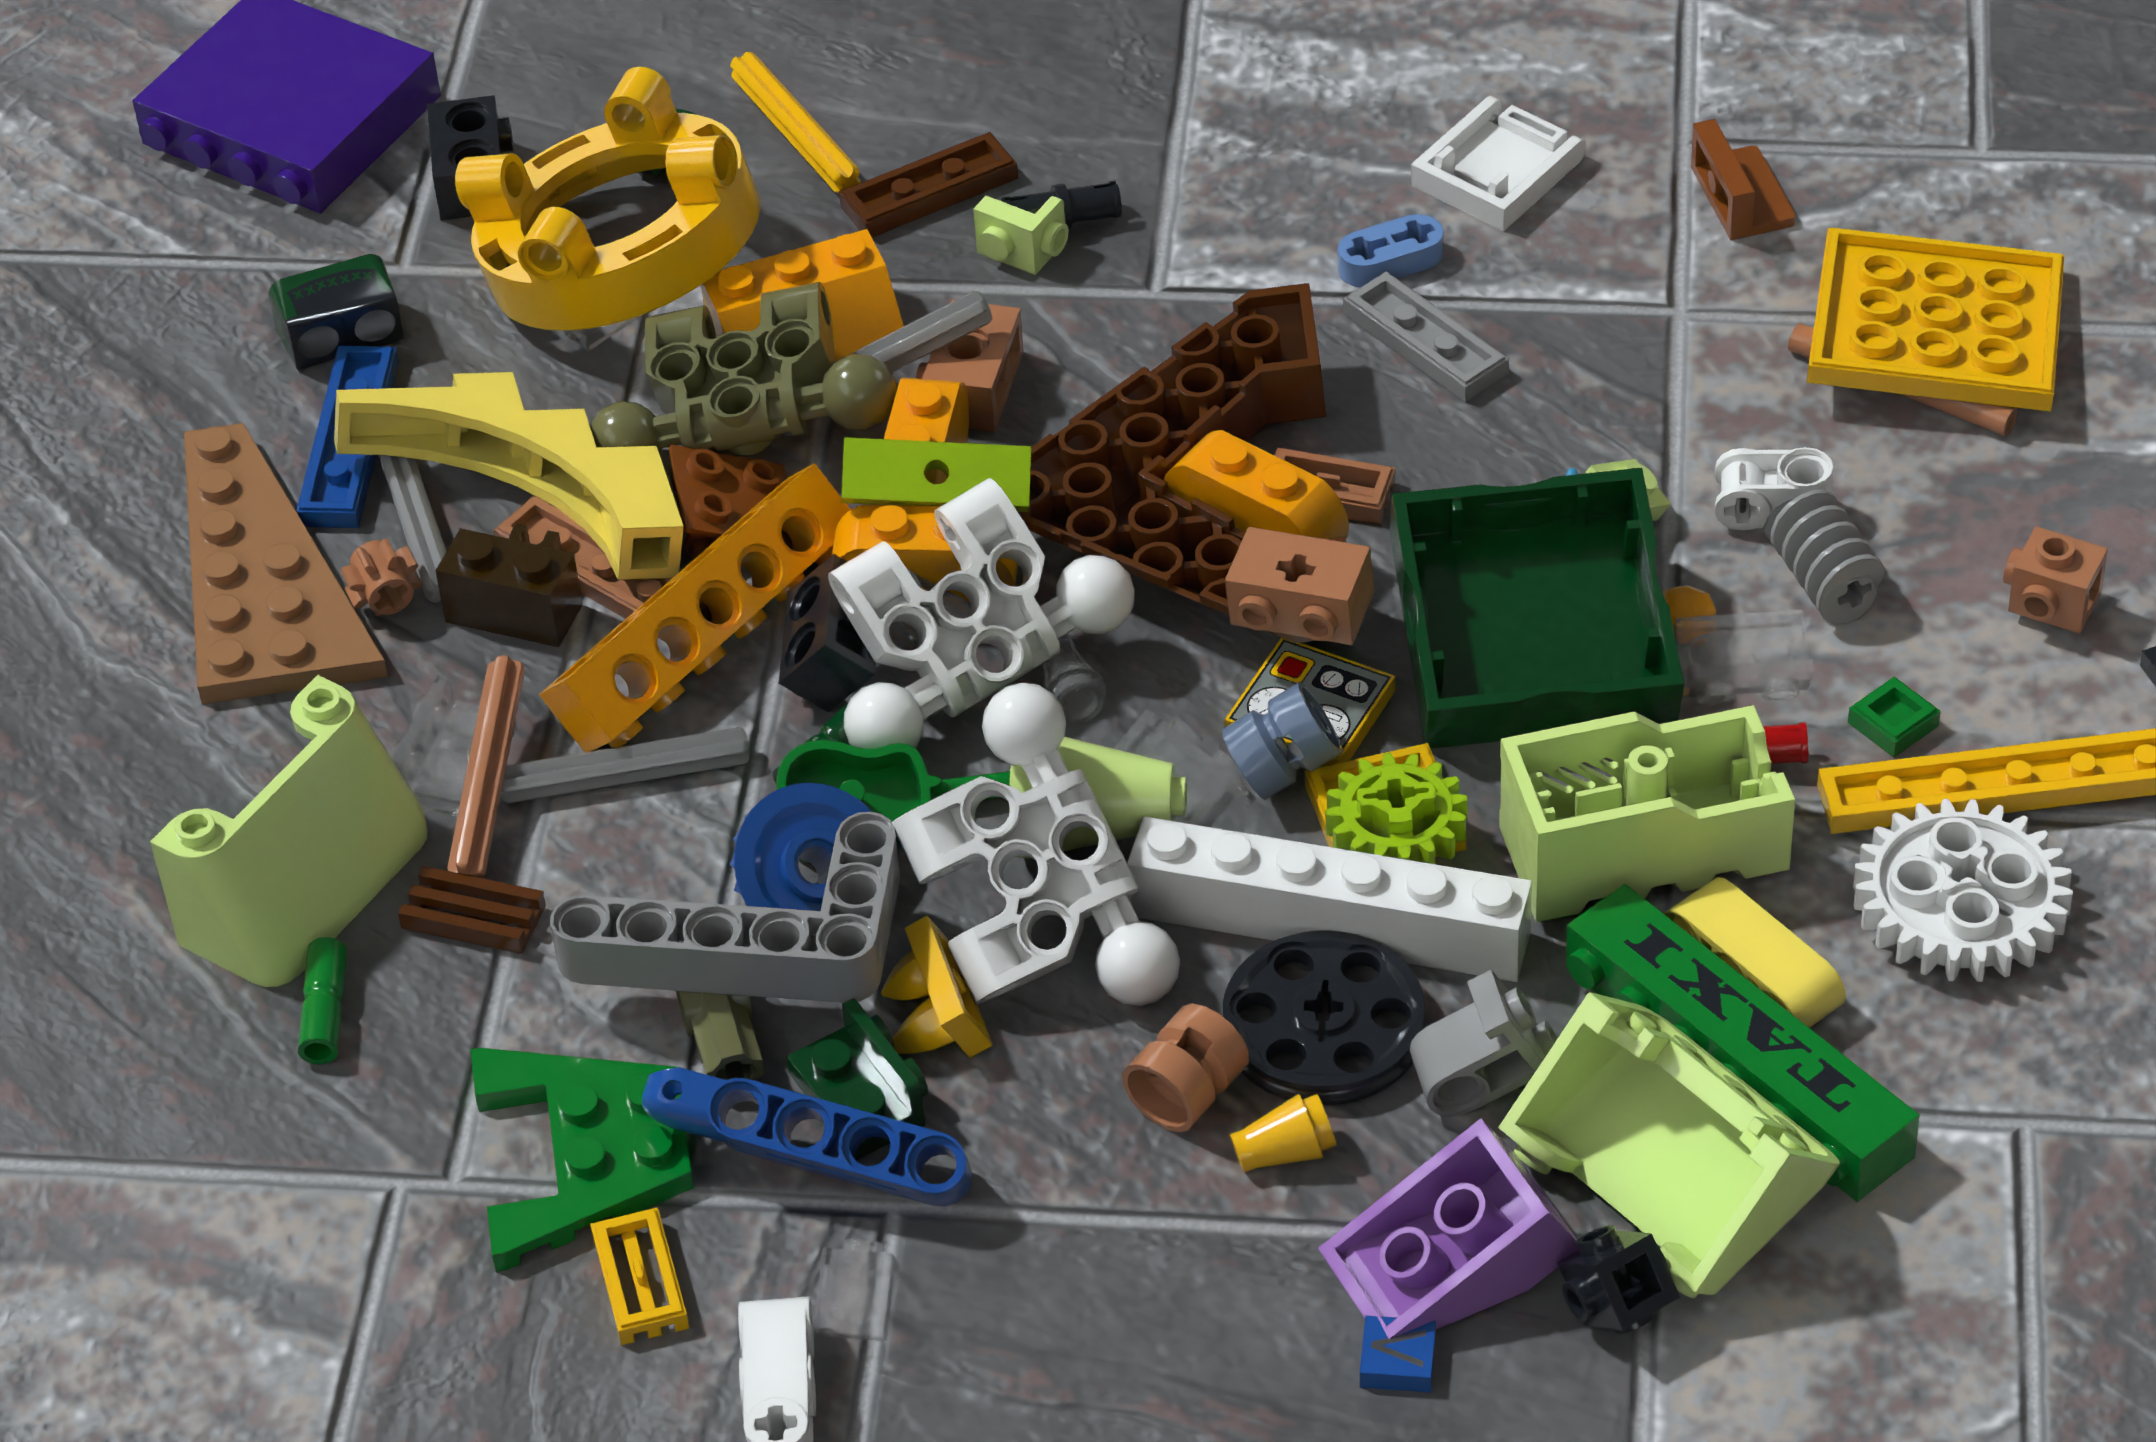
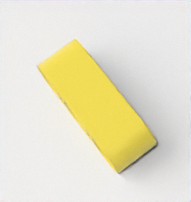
M1717 877L1664 912L1668 918L1809 1028L1842 1006L1846 1000V991L1842 979L1830 963L1725 878Z

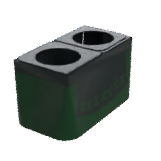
M367 254L282 278L276 281L269 289L268 295L276 332L297 370L335 359L338 346L380 347L404 339L397 298L385 263L378 255Z

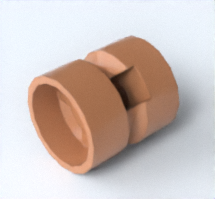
M1194 1003L1184 1005L1157 1035V1041L1149 1042L1122 1073L1123 1086L1137 1109L1153 1123L1166 1130L1178 1133L1188 1131L1212 1105L1215 1095L1223 1093L1249 1063V1051L1242 1036L1222 1015L1203 1005Z

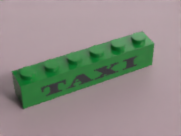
M1623 884L1567 924L1566 969L1572 978L1581 987L1592 989L1599 995L1638 1004L1660 1015L1828 1148L1840 1162L1828 1180V1185L1839 1187L1852 1199L1859 1202L1915 1158L1920 1114L1628 885Z

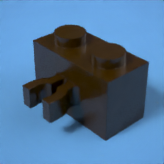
M515 524L509 539L460 528L435 570L445 622L560 647L583 606L575 556L573 552L562 550L559 532L548 530L543 541L536 545L530 543L528 528L522 524Z

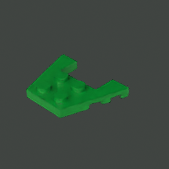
M490 1048L470 1049L474 1090L479 1112L548 1102L558 1194L556 1196L487 1206L495 1272L505 1271L521 1264L519 1255L548 1243L552 1250L576 1240L575 1231L591 1223H595L608 1216L612 1219L643 1211L694 1188L686 1132L656 1122L646 1114L642 1107V1095L648 1076L657 1071L677 1068L676 1066Z

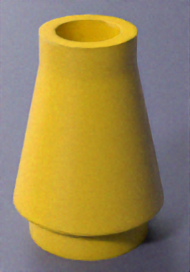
M1297 1094L1244 1129L1230 1134L1244 1173L1261 1167L1323 1158V1150L1337 1146L1331 1125L1318 1094L1305 1099H1301V1096Z

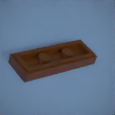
M988 132L840 191V207L859 231L868 229L871 237H874L1018 179L1017 162L993 134Z

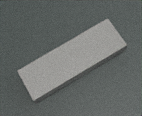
M1387 271L1343 298V314L1464 402H1467L1509 374V358Z

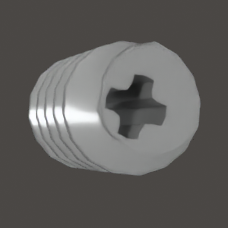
M1825 489L1810 490L1776 507L1767 517L1762 530L1766 537L1771 540L1777 553L1782 556L1788 569L1793 572L1800 586L1805 589L1809 599L1816 605L1824 620L1832 624H1846L1859 620L1872 608L1877 600V588L1883 580L1885 568L1881 560L1873 555L1868 542L1861 539L1862 536L1856 525L1850 523L1846 511L1838 507L1839 504L1833 493Z

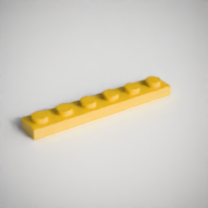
M2156 728L1820 768L1818 770L1817 787L1831 834L1874 829L1876 826L1883 828L1891 827L1892 814L1896 812L1913 821L1916 804L1919 803L1926 806L1932 814L1940 813L1943 799H1949L1956 812H1964L1970 799L1976 800L1979 814L1988 815L1997 805L2003 806V813L2151 796L2156 795Z

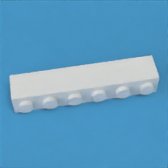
M1143 816L1127 863L1139 888L1136 893L1129 897L1137 917L1272 941L1310 931L1346 932L1369 938L1384 945L1407 964L1478 976L1491 969L1499 979L1518 982L1531 933L1532 880Z

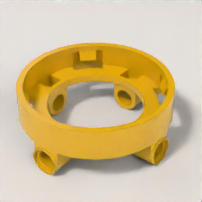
M641 66L627 70L605 105L604 117L607 123L571 136L539 153L524 164L520 157L514 153L465 157L459 162L455 174V185L460 202L465 208L469 209L474 220L471 235L472 249L496 304L509 318L534 328L564 331L596 328L644 315L681 298L712 278L738 254L752 235L758 222L761 200L736 136L726 126L711 118L695 114L677 113L671 99L669 84L657 71ZM658 168H666L669 182L677 199V202L666 213L651 224L622 239L594 247L582 220L573 212L560 207L575 197L612 180Z

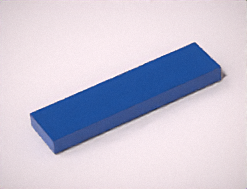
M338 346L296 510L305 527L359 528L376 455L337 454L334 443L336 390L393 388L399 364L396 347Z

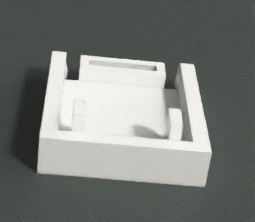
M1488 96L1411 164V186L1497 229L1505 231L1581 162L1586 151V142L1577 136H1571L1567 140L1566 130L1516 106L1511 105L1502 113V101L1493 96Z

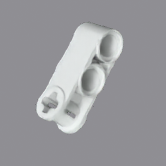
M810 1297L739 1302L738 1321L742 1357L739 1360V1381L744 1420L743 1427L747 1442H814L813 1417L816 1416V1390L813 1360L815 1357Z

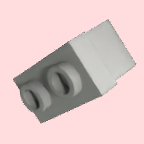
M1491 969L1467 981L1474 1001L1472 1004L1427 1026L1418 1032L1411 1041L1410 1053L1427 1105L1431 1111L1438 1115L1457 1116L1466 1114L1527 1084L1558 1039L1555 1031L1547 1021L1540 1024L1536 1023V1017L1524 993L1518 987L1509 991Z

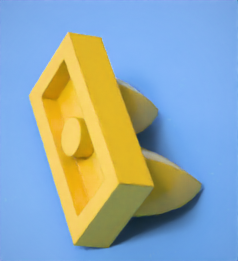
M928 916L905 927L904 929L912 950L905 954L895 965L884 984L881 994L883 997L904 1001L921 999L930 996V998L920 1004L904 1020L894 1034L892 1040L896 1052L916 1054L933 1051L955 1041L971 1058L991 1047L993 1044L978 1004H975L948 946V938Z

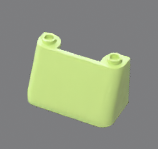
M319 675L296 696L290 710L295 730L312 741L234 819L207 808L192 809L172 819L150 841L178 945L253 984L263 987H278L298 977L306 969L309 943L321 937L336 938L422 848L428 835L425 814L419 801L353 695L344 687Z
M1588 992L1498 1127L1518 1144L1514 1152L1529 1167L1543 1174H1549L1552 1168L1573 1173L1643 1233H1652L1655 1242L1661 1247L1660 1250L1666 1259L1668 1271L1677 1291L1690 1298H1696L1698 1294L1716 1295L1826 1185L1840 1164L1839 1159L1828 1148L1669 1021L1638 1004Z

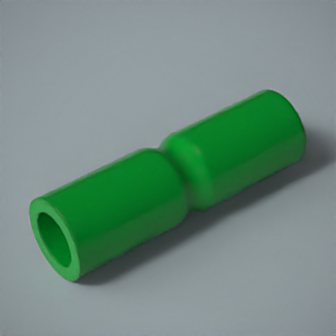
M330 937L317 938L311 941L307 948L303 989L305 1000L302 1004L298 1040V1055L300 1058L308 1063L318 1065L327 1064L335 1060L339 1047L342 1013L340 1001L344 991L347 948L340 940Z

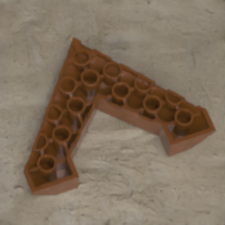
M1309 283L1249 290L1233 302V312L1214 326L1207 322L1203 323L1171 346L1172 356L1151 371L1145 366L1071 418L1068 426L1054 436L1049 434L1032 446L1028 512H1018L1029 531L1085 555L1105 556L1116 560L1130 574L1229 615L1225 579L1245 532L1235 527L1233 517L1197 498L1190 503L1169 492L1164 477L1204 436L1212 431L1223 430L1248 442L1266 424L1326 417L1321 363ZM1345 536L1327 539L1346 543ZM1267 631L1293 643L1317 641L1306 637Z

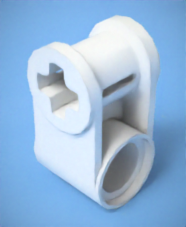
M1803 447L1793 450L1732 449L1723 453L1715 466L1716 480L1721 485V493L1715 501L1716 518L1722 525L1734 530L1744 531L1763 528L1767 517L1776 507L1810 490L1825 489L1833 493L1832 460L1826 453L1815 448ZM1742 465L1746 467L1745 481L1740 480V466ZM1740 498H1746V511L1744 513L1740 512Z

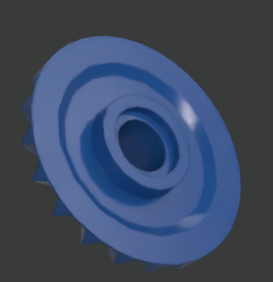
M793 784L770 793L745 815L739 831L733 838L735 849L729 865L735 871L736 884L734 891L741 894L746 906L821 911L836 832L840 824L846 818L856 813L872 811L851 794L824 784ZM799 859L810 862L816 868L818 884H813L802 876L799 869Z

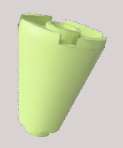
M1064 737L1058 751L1068 772L1078 769L1083 770L1116 840L1136 837L1143 816L1174 821L1175 816H1186L1188 797L1187 777H1175V766L1173 763ZM1011 765L1010 786L1024 793L1032 789L1022 766ZM1088 827L1074 828L1064 838L1063 851L1097 845L1099 841L1098 834ZM1024 855L1016 856V858H1031Z

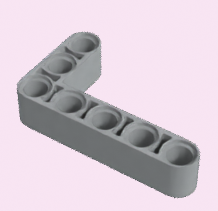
M875 812L856 813L846 818L840 824L836 832L821 911L579 895L567 898L554 908L550 916V926L558 968L561 974L571 982L589 985L842 1003L852 998H855L858 1002L869 998L877 990L881 982L900 882L896 831L890 819Z

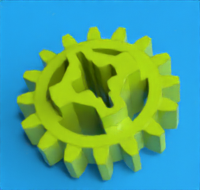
M1384 753L1382 765L1376 767L1366 759H1361L1358 761L1359 775L1355 776L1342 771L1338 775L1339 789L1328 790L1327 809L1325 810L1327 836H1333V848L1435 864L1436 855L1452 860L1455 857V842H1463L1466 839L1468 800L1467 795L1460 794V780L1457 776L1442 779V764L1439 762L1429 765L1426 769L1419 767L1417 754H1411L1406 759L1405 764H1396L1391 753Z

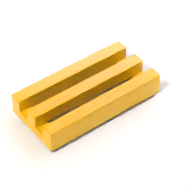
M658 1207L591 1223L593 1240L621 1346L634 1343L633 1334L647 1331L648 1339L662 1336L661 1327L674 1324L676 1332L689 1329L685 1305ZM648 1228L668 1305L655 1308L635 1230ZM619 1234L622 1237L641 1312L630 1315L628 1314L608 1238Z

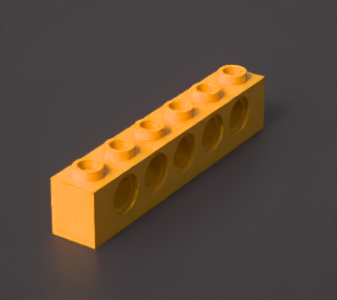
M815 463L788 477L543 690L539 696L584 752H591L607 743L611 748L621 747L643 728L637 719L651 707L657 713L676 700L685 691L679 682L692 670L699 676L715 665L727 653L721 646L724 641L733 633L738 639H741L758 627L768 617L762 608L774 597L779 603L786 600L788 592L806 577L802 573L813 562L820 566L832 556L837 524L851 509L846 503H841V496ZM782 530L791 538L793 550L785 544L782 538ZM741 565L749 571L752 577V586L743 578ZM699 601H702L709 608L712 617L711 622L702 615ZM658 637L663 639L668 645L670 660L660 652L657 642ZM615 674L620 675L625 680L629 691L628 697L623 695L617 688Z

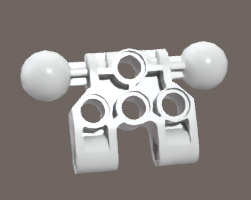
M991 478L986 479L935 510L934 515L938 527L959 562L961 571L947 574L930 591H925L916 584L897 553L885 541L880 542L828 573L831 588L874 661L907 671H917L921 677L905 688L894 683L877 682L862 687L851 697L844 712V730L850 745L864 749H876L890 744L901 743L916 748L923 734L924 720L940 710H943L950 717H955L1060 653L1061 649L1058 639L1074 629L1091 634H1104L1117 629L1128 619L1134 606L1135 590L1129 572L1116 560L1105 556L1087 555L1076 559L1062 571L1057 583L1056 596L1039 606L1034 596L1038 591L1045 555L1005 492ZM998 559H1011L1021 567L1023 572V583L1021 586H1009L998 578L996 572V562ZM957 590L969 599L971 613L968 618H956L945 610L943 605V594L945 591ZM899 621L911 625L918 636L917 648L908 651L896 647L889 635L891 623ZM982 643L991 644L1000 650L1004 658L1002 672L991 673L979 665L976 658L978 645Z
M1018 683L1002 689L990 700L984 710L982 730L988 747L996 757L1006 763L1022 766L1032 789L1022 793L1017 788L980 776L895 819L892 824L919 884L937 880L974 862L983 860L988 862V873L991 883L1006 900V907L1001 914L961 933L948 942L951 953L975 1004L996 998L1070 963L1084 928V919L1092 915L1103 936V940L1097 949L1095 961L1099 983L1109 996L1123 1004L1142 1006L1154 1003L1171 990L1178 978L1180 958L1177 946L1163 929L1153 923L1139 921L1128 898L1136 893L1139 888L1086 776L1081 769L1068 772L1058 751L1064 739L1066 728L1063 707L1053 693L1036 684ZM991 796H998L1007 800L1010 812L1003 825L995 829H984L976 824L975 812L982 800ZM1088 827L1094 830L1099 838L1098 847L1094 854L1088 859L1080 861L1072 860L1065 856L1063 841L1067 833L1074 828ZM1020 855L1030 856L1035 859L1038 865V874L1030 886L1023 889H1013L1005 885L1003 871L1008 861ZM1056 915L1064 919L1067 931L1063 942L1056 948L1049 950L1036 947L1031 938L1033 925L1043 916Z

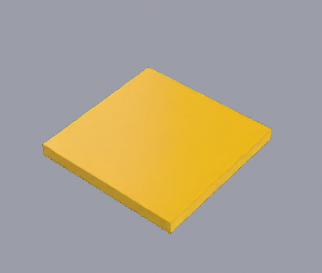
M1828 228L1806 383L2051 412L2055 386L2065 255L1912 236Z

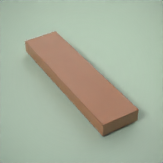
M536 496L530 498L494 529L495 536L509 539V535L516 523L526 525L530 543L536 545L543 541L548 530L559 532L562 550L574 553L581 594L624 619L630 616L672 579L618 580L605 553L589 534L561 510ZM699 601L700 611L704 618L709 621L712 618L711 612L706 604Z

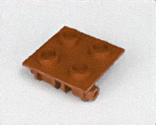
M670 444L669 453L674 474L672 483L678 496L677 508L684 526L683 530L685 533H688L684 541L686 553L695 559L786 480L784 465L771 463L763 459H749L717 453L707 449H695ZM782 530V538L785 544L793 550L791 538Z

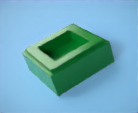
M1894 676L1849 707L1848 724L1895 758L1939 727L1941 711Z

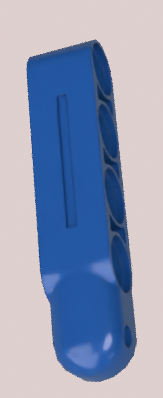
M677 1067L650 1074L642 1095V1107L646 1114L656 1122L670 1128L724 1142L728 1147L738 1152L925 1204L944 1207L955 1204L967 1194L972 1184L973 1172L963 1147L955 1138L945 1133L745 1078L724 1080ZM752 1101L759 1105L758 1116L749 1127L738 1130L726 1126V1115L736 1103ZM817 1119L824 1123V1134L815 1145L802 1148L791 1144V1133L794 1127L801 1121ZM882 1137L890 1142V1152L880 1164L864 1166L856 1162V1151L866 1139ZM947 1155L956 1160V1170L953 1176L946 1182L929 1184L921 1179L922 1168L931 1157Z

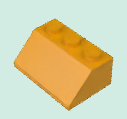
M868 229L841 235L794 250H787L737 266L727 267L720 270L701 285L703 304L707 306L711 314L716 337L730 331L742 330L750 332L756 329L760 324V300L762 293L816 282L823 284L830 306L835 361L904 327L887 266Z

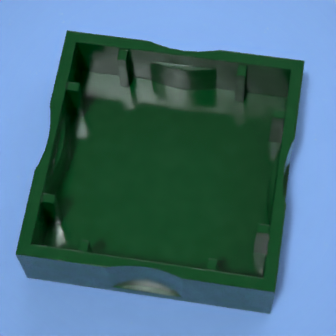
M1642 468L1556 476L1533 484L1502 487L1480 484L1392 494L1390 538L1424 744H1429L1430 749L1499 742L1502 738L1630 712H1636L1657 724L1679 720L1684 681L1670 608L1660 589L1656 574L1655 553L1657 541Z

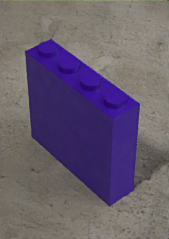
M240 0L137 95L132 102L143 144L148 145L154 150L163 151L191 162L200 168H206L234 179L245 186H252L280 197L288 203L297 204L321 214L427 110V104L435 103L441 97L433 52L294 0Z

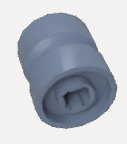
M1301 682L1296 683L1270 699L1266 714L1263 715L1252 710L1222 730L1223 739L1236 765L1253 790L1264 800L1269 799L1295 783L1299 768L1303 767L1313 772L1343 753L1342 744L1329 718L1313 694ZM1290 734L1293 741L1286 744L1283 737Z

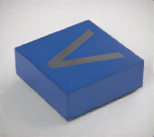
M1365 1315L1360 1363V1388L1431 1393L1436 1320L1388 1339L1378 1317ZM1381 1316L1387 1326L1397 1318Z

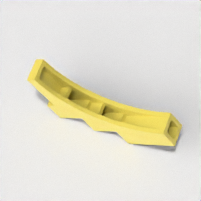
M513 372L453 374V387L336 390L334 443L337 454L388 455L428 460L482 473L517 486L561 510L581 526L602 549L618 580L673 578L679 573L684 526L657 446L597 448L585 409L524 410Z

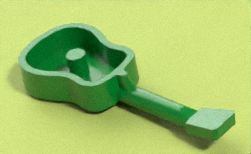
M819 740L801 744L788 752L782 759L778 769L776 790L800 783H818L833 786L851 794L864 803L872 812L882 814L893 822L914 808L980 776L1010 786V771L941 780L937 776H928L920 753L915 747L908 744L896 743L876 749H864L838 741ZM991 796L985 798L984 800L997 799L1002 797Z

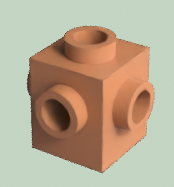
M2035 526L2024 548L2014 547L2005 566L2003 583L2011 585L2008 611L2081 634L2102 593L2108 548Z

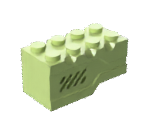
M1754 705L1663 724H1657L1636 712H1630L1501 739L1499 828L1518 877L1520 879L1532 880L1531 911L1536 922L1579 914L1588 901L1604 898L1623 884L1628 885L1645 899L1653 887L1671 884L1681 892L1695 890L1712 881L1715 875L1734 871L1748 879L1790 870L1795 798L1784 773L1770 772L1771 760L1767 749L1765 729ZM1603 758H1609V759H1611V760H1613V761H1612V762H1609V761H1607V760H1605V759H1603ZM1583 762H1586V763H1588V764H1590V765H1592V766H1594V767H1596V768H1598V769H1600V770H1602V771H1604V772H1606V773L1612 775L1613 777H1607V776H1605V775H1603V774H1601V773H1599V772H1597V771H1595V770H1593V769H1591V768H1589V767L1583 765L1582 763H1583ZM1559 767H1565L1591 781L1586 782ZM1542 772L1568 784L1569 786H1563L1543 776Z

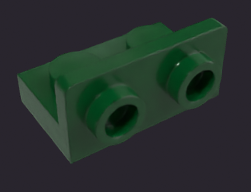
M855 998L842 1003L843 1028L786 1056L788 1073L805 1095L913 1125L926 1126L922 1097L928 1094V1087L920 1068L911 1058L902 1060L894 1049L891 1034L884 1021L876 1014L869 1017ZM882 1137L866 1139L856 1151V1161L890 1144V1142Z

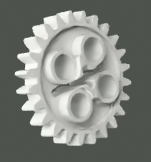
M1949 799L1942 800L1940 813L1932 814L1926 806L1919 803L1916 804L1913 821L1896 812L1892 814L1891 830L1876 826L1873 830L1872 844H1862L1860 861L1855 863L1853 888L1855 889L1854 909L1862 911L1861 927L1863 930L1877 929L1875 946L1878 949L1897 944V963L1902 964L1916 956L1921 959L1920 974L1927 975L1938 964L1945 966L1948 981L1956 979L1960 968H1969L1975 980L1982 982L1985 967L1993 966L2002 976L2008 977L2010 976L2013 958L2030 968L2034 965L2036 949L2046 953L2052 951L2054 935L2064 934L2067 915H2070L2073 890L2070 889L2072 872L2071 869L2062 867L2063 850L2061 848L2047 849L2049 833L2046 830L2030 835L2026 834L2028 817L2024 815L2016 818L2011 823L2003 821V806L1997 805L1987 816L1979 814L1977 801L1970 799L1964 812H1956Z

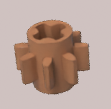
M388 538L373 540L360 545L351 555L350 565L341 568L342 575L347 583L345 590L353 607L359 609L369 604L375 616L391 615L403 610L411 602L413 590L422 587V582L416 572L419 566L410 548L404 546L395 552Z

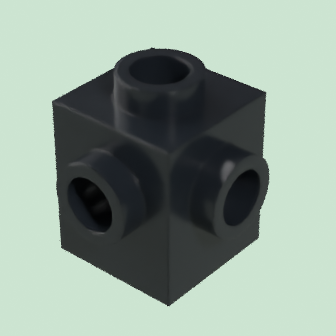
M1614 1225L1604 1226L1580 1237L1576 1241L1578 1251L1557 1262L1566 1282L1562 1286L1564 1299L1572 1313L1579 1320L1583 1321L1585 1326L1614 1329L1617 1334L1627 1333L1649 1323L1655 1317L1654 1312L1680 1298L1668 1271L1666 1259L1657 1246L1652 1233L1618 1231Z

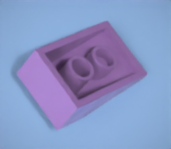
M1482 1118L1318 1247L1364 1318L1365 1315L1377 1316L1388 1339L1436 1320V1330L1522 1294L1559 1267L1558 1261L1578 1251L1576 1245L1577 1238L1515 1152ZM1381 1316L1397 1318L1387 1326Z

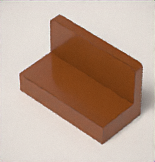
M1715 119L1693 123L1691 169L1730 241L1793 227L1795 225V212L1759 148L1751 145L1732 150Z

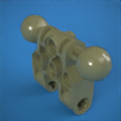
M816 282L762 293L760 300V324L750 332L742 330L730 331L716 337L711 314L705 305L648 316L645 319V374L661 410L666 414L655 416L648 408L637 402L616 401L598 412L591 421L590 428L597 448L657 446L659 454H661L663 448H668L670 444L695 449L715 447L717 451L728 449L740 456L753 455L764 450L773 440L779 439L781 433L791 431L793 436L807 434L808 419L829 415L834 422L847 429L868 430L883 422L890 415L897 392V384L889 368L882 361L871 355L850 354L835 362L830 306L823 284Z

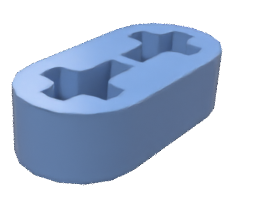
M1414 214L1352 232L1342 238L1337 248L1339 276L1347 284L1354 287H1362L1386 271L1399 279L1428 270L1442 260L1444 253L1443 227L1433 217Z

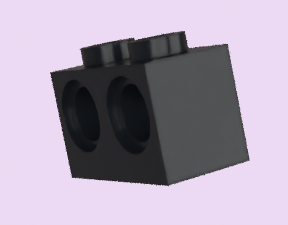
M495 95L427 104L432 176L440 220L472 217L469 209L465 208L460 202L455 185L456 169L463 158L504 154L503 152L514 151L510 118L498 117Z
M836 554L830 556L788 592L778 684L789 689L797 696L808 700L827 712L831 711L873 677L876 670V662L851 624L829 583L828 573L847 563L846 560Z

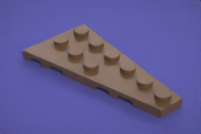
M244 423L184 431L196 672L201 704L303 690L317 675L336 684L388 677L384 658Z

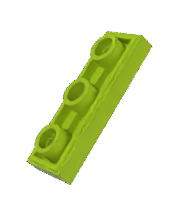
M844 437L841 503L943 506L974 486L991 478L1002 488L1018 512H1028L1031 446ZM938 469L945 473L947 480L941 484H933L926 479L925 474L929 470Z

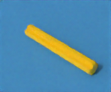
M745 52L741 57H734L732 59L730 67L733 69L731 77L835 193L839 194L840 191L861 183L858 177L860 169L756 54Z

